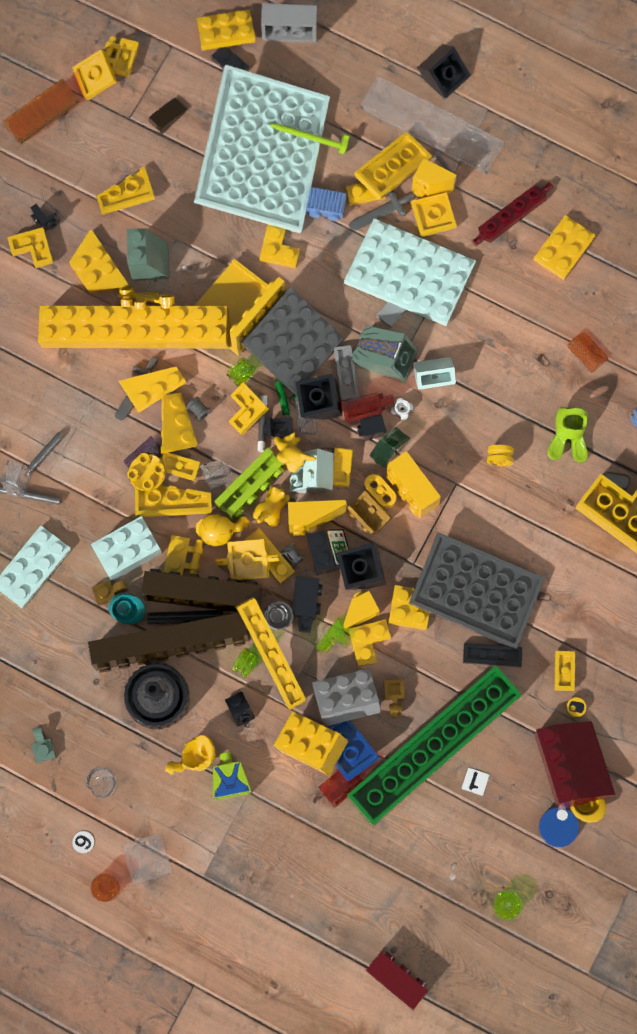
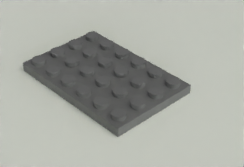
M438 532L408 604L503 645L517 649L544 577Z

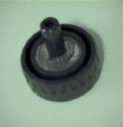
M150 663L140 667L129 677L125 685L124 703L129 715L138 724L145 728L162 730L177 724L184 717L190 703L189 687L182 674L172 666Z

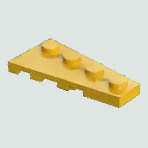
M161 485L151 491H141L135 488L136 517L212 513V495L209 492L192 489L183 490L175 486L166 487Z

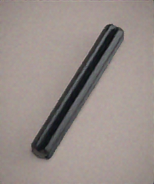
M223 611L147 613L146 621L147 624L187 623L223 616Z

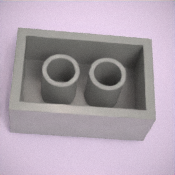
M273 2L262 4V41L316 42L317 5L276 4Z
M370 668L312 682L322 724L325 727L381 713Z

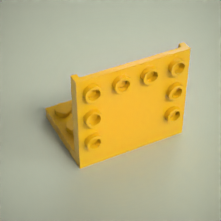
M233 259L232 263L194 306H227L229 310L228 348L239 356L245 349L240 343L285 292V281L278 277L275 281L272 280L267 284L237 260Z

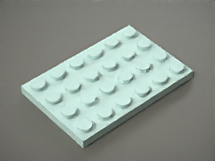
M373 219L345 277L344 284L447 326L476 260Z

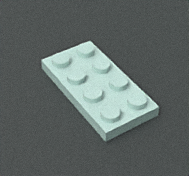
M40 525L0 574V592L24 609L71 551V548Z

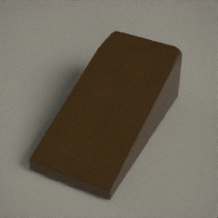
M174 97L149 117V123L163 134L188 109Z

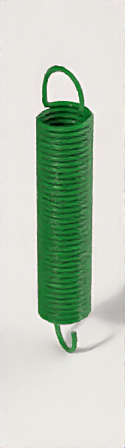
M281 381L275 382L282 415H288L289 417L290 408L285 388Z

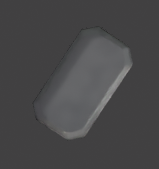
M614 472L604 474L606 478L620 488L626 489L629 487L630 477L628 475Z

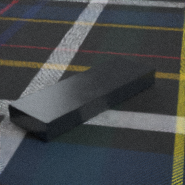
M464 643L463 663L521 667L522 647L515 649L509 646Z

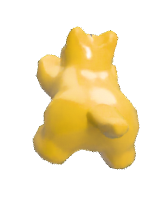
M295 433L285 436L283 440L276 436L274 441L279 451H281L277 454V458L281 463L286 464L290 472H298V469L304 465L305 460L309 462L316 460V457L303 453L297 447L301 439L295 437Z
M271 487L265 500L255 508L253 517L257 519L258 523L266 521L269 527H276L280 523V511L288 504L291 499L290 496L285 495L283 488Z

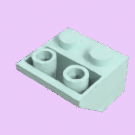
M321 449L303 452L316 457V460L311 462L305 460L304 465L298 469V472H290L289 492L322 493L333 490L334 453Z

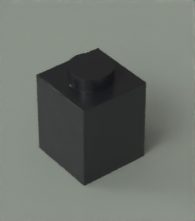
M381 413L359 419V425L356 427L359 437L363 436L364 442L386 436V427Z

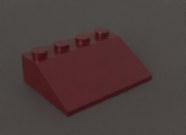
M592 721L556 724L536 729L535 739L558 810L616 795Z

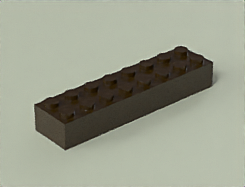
M238 612L89 641L88 646L92 666L96 671L99 670L100 673L111 671V668L119 667V669L129 668L130 664L134 663L145 665L149 664L150 660L166 661L170 656L175 655L177 658L188 656V653L191 652L196 654L206 653L207 649L211 648L222 650L226 648V645L242 646L245 645V642L249 641L246 625Z

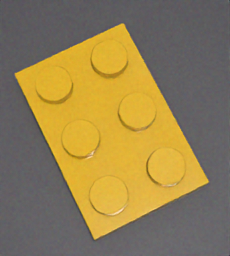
M250 9L197 18L202 50L256 42Z
M565 215L534 256L533 260L564 280L596 235Z

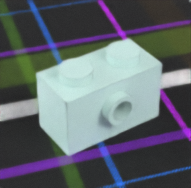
M451 357L414 362V373L418 390L456 384L455 369Z

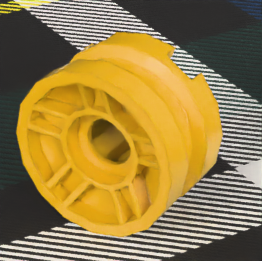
M507 445L488 446V464L493 465L494 463L496 466L501 467L513 465V447Z

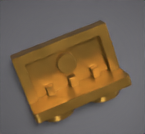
M367 490L346 507L349 510V515L362 524L361 527L366 533L372 535L377 534L393 518Z

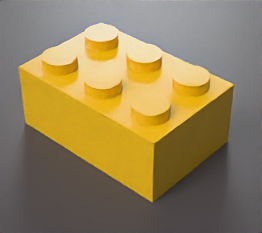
M407 451L388 463L386 478L392 486L395 484L399 491L397 493L403 501L407 500L410 504L409 509L414 516L418 515L421 519L439 506L441 496Z
M292 711L274 747L282 753L330 776L348 740L341 734Z

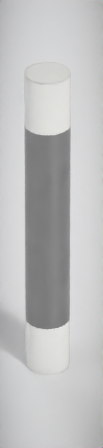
M262 395L260 400L267 406L268 396ZM267 412L259 419L258 452L265 450L266 434L264 423H266Z

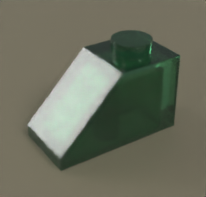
M395 427L378 441L369 456L377 464L385 467L397 456L411 438Z

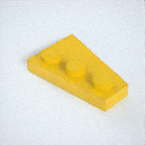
M145 166L141 167L136 174L127 176L125 181L111 186L96 196L102 215L155 200Z
M177 367L118 381L138 413L186 383Z
M175 393L163 396L161 405V454L196 447L198 443L182 394Z

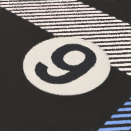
M78 832L73 838V847L79 853H87L94 846V838L89 832Z

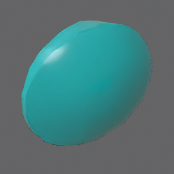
M119 593L114 595L109 602V613L115 620L121 623L134 624L141 621L145 615V605L135 595Z

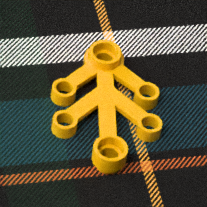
M131 287L120 288L118 297L122 298L121 306L123 307L133 306V299H136L134 301L135 309H145L146 301L159 303L162 308H173V304H175L174 295L134 292V288Z

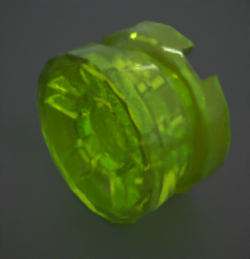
M245 357L240 358L235 366L232 365L228 370L229 374H227V377L233 379L234 384L238 387L243 382L245 383L256 370V367L249 364Z
M245 647L236 659L232 671L235 673L239 672L241 677L247 678L255 666L259 655L251 653L250 649Z
M505 891L496 897L493 909L498 918L510 921L520 914L522 902L517 894ZM505 902L512 905L511 909L506 910L504 908Z

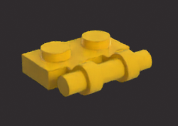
M111 36L109 42H106L105 53L112 66L113 73L129 77L139 49V42L121 38L120 44H117V38ZM113 52H117L115 59L111 58Z
M171 535L164 573L169 574V571H176L183 575L184 570H189V574H197L200 569V555H203L204 550L202 548L203 541L196 540L195 546L192 547L190 546V538ZM188 553L193 554L191 563H186Z

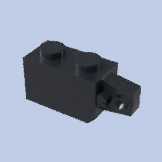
M296 577L293 615L298 618L299 632L310 633L313 620H316V615H320L321 603H317L318 596H322L323 585L319 584L318 578Z

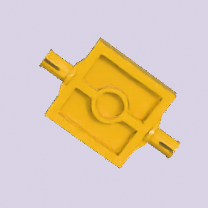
M266 539L227 542V558H217L216 562L223 561V563H216L217 567L228 566L230 578L232 579L269 578V562L280 561L281 558H273L280 557L279 553H268Z

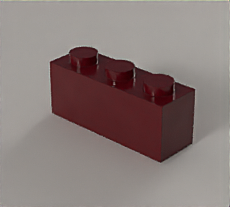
M380 951L365 971L409 1008L414 1010L428 992L425 988L427 984L419 977L416 980L409 975L411 971L403 964L399 967L393 961L396 958L389 952L382 953Z

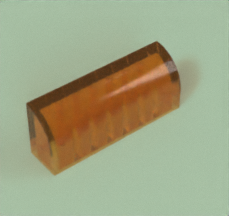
M60 79L3 120V124L13 138L21 145L80 103V101L65 81Z

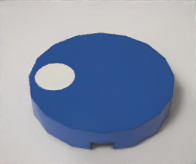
M557 807L550 809L540 819L539 832L541 838L550 846L559 848L568 846L578 835L579 824L577 818L567 809L558 810Z

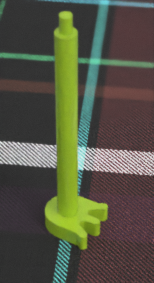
M270 124L276 130L338 148V153L340 154L345 153L350 137L344 134L340 142L282 124Z

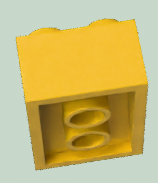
M346 500L288 502L290 534L304 536L305 533H309L345 514Z

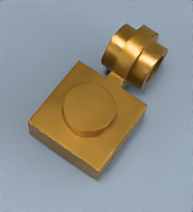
M404 679L384 680L385 701L393 700V704H389L390 716L398 717V715H402L401 703L397 704V700H405Z

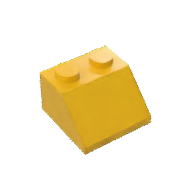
M423 158L413 176L412 192L420 198L445 192L447 194L452 193L455 189L457 175Z

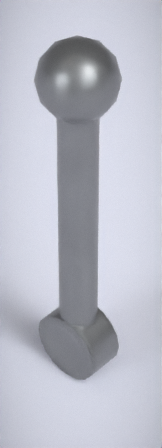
M434 151L433 157L438 158L445 169L453 173L440 156V151Z

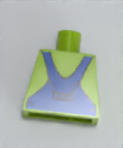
M231 752L219 754L221 765L213 767L214 800L252 794L241 762L233 763Z

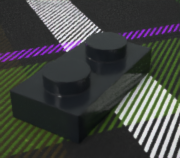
M228 47L218 48L211 55V59L222 69H224L225 65L245 71L250 70L249 66Z

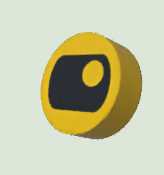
M579 697L570 699L566 705L567 713L574 718L581 717L587 708L585 701Z

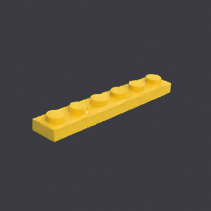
M252 597L237 605L236 608L287 708L290 710L307 701L255 598Z

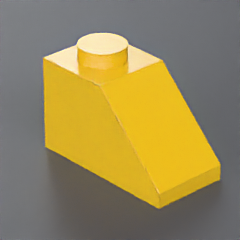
M360 591L354 595L343 624L344 631L354 628L380 614L370 591Z

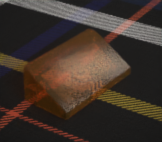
M585 332L574 337L567 345L591 373L609 359Z

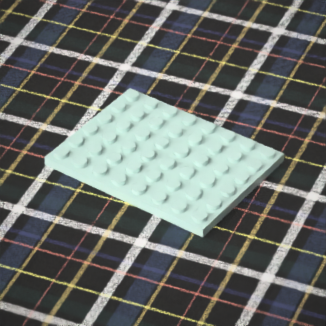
M225 65L194 203L300 233L303 227L320 143L276 130L270 124L278 123L322 137L330 96Z

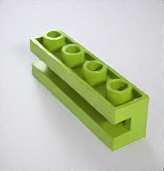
M267 447L214 501L215 506L231 521L235 517L238 519L245 512L244 508L248 504L252 505L258 499L257 495L261 491L265 492L270 487V482L275 477L279 478L283 474L285 465Z

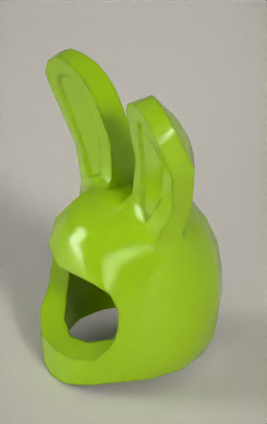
M559 407L555 420L556 434L547 451L548 457L551 460H559L562 457L567 439H571L573 459L578 463H583L587 460L588 452L583 435L588 425V411L581 408Z

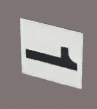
M468 767L461 789L483 796L489 774Z

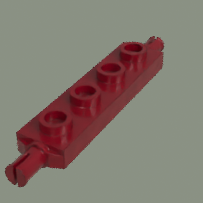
M550 182L542 188L533 185L479 226L478 231L480 235L473 239L472 243L477 247L484 240L489 243L494 241L547 200L546 193L553 189V185Z

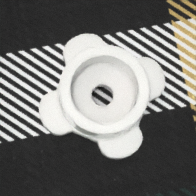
M398 398L395 407L391 409V413L400 416L402 420H406L409 412L413 410V405L402 398Z

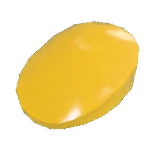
M604 799L570 807L572 813L577 818L589 823L601 820L605 816L607 809Z

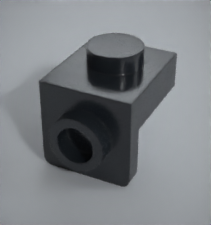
M37 204L30 207L32 220L36 225L40 224L44 231L55 228L60 222L56 212L46 218Z
M292 417L266 418L267 423H264V431L269 438L274 439L276 436L284 438L294 433Z
M242 691L225 699L238 727L255 719Z

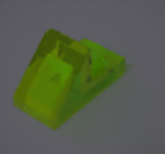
M338 617L316 646V651L321 655L325 651L327 653L334 645L333 640L346 648L342 618Z

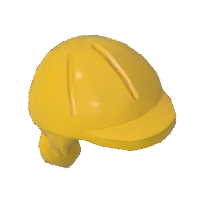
M220 514L208 515L196 523V533L208 545L223 546L231 539L234 533L241 532L244 527L248 528L250 521L246 516H242L236 523H232L230 519L220 516Z
M207 735L192 738L184 744L186 747L182 751V760L180 762H168L165 771L172 775L174 772H183L185 769L196 771L207 769L216 757V750L212 740Z

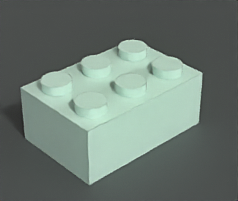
M142 516L91 544L111 582L162 554Z

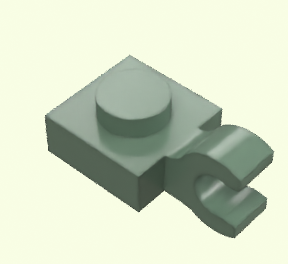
M41 727L34 728L33 733L37 743L31 744L36 763L56 758L51 739L45 740Z

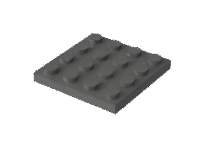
M288 287L240 344L293 394H297L296 381L310 379L335 349L334 347H337L343 340V337L296 291Z

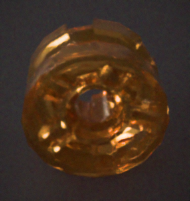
M106 873L96 876L90 887L94 898L101 902L113 901L120 892V884L117 878ZM103 884H107L109 886V890L107 892L102 891Z

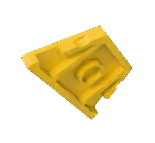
M91 229L69 261L89 294L99 293L100 291L110 292L113 289L130 287Z

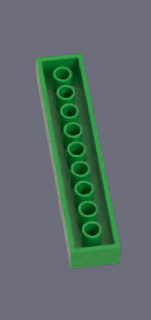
M495 665L347 795V798L370 825L374 827L519 700L522 694Z

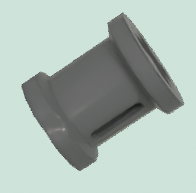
M198 396L192 399L186 407L187 410H191L197 416L198 421L204 420L211 412V409L207 408Z
M294 542L288 544L280 552L281 555H285L291 562L292 568L305 559L304 554L301 555L295 548Z

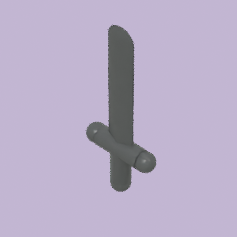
M391 191L388 194L391 199L390 202L351 221L350 228L358 230L372 223L373 219L378 220L397 210L400 216H405L406 211L403 205L415 199V194L411 192L398 198L396 193Z
M153 356L145 369L139 365H134L133 371L138 373L139 376L152 373L158 362V357ZM127 395L115 413V417L118 420H124L133 406Z

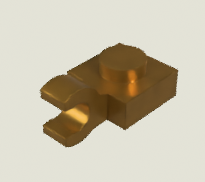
M109 580L93 586L92 590L97 604L100 606L109 603L115 594L128 590L124 580L114 585Z

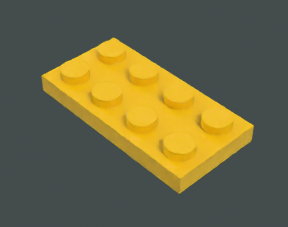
M406 131L355 171L354 176L381 200L415 173L423 158L430 161L432 155Z

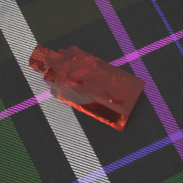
M377 392L340 401L346 423L381 414L383 410H386V405L395 403L393 394L383 396L382 393Z

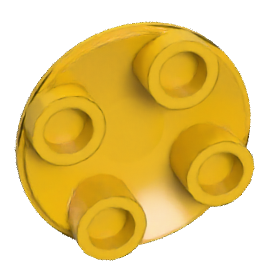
M142 453L131 463L127 476L132 485L138 490L151 491L162 484L166 469L163 461L158 456Z

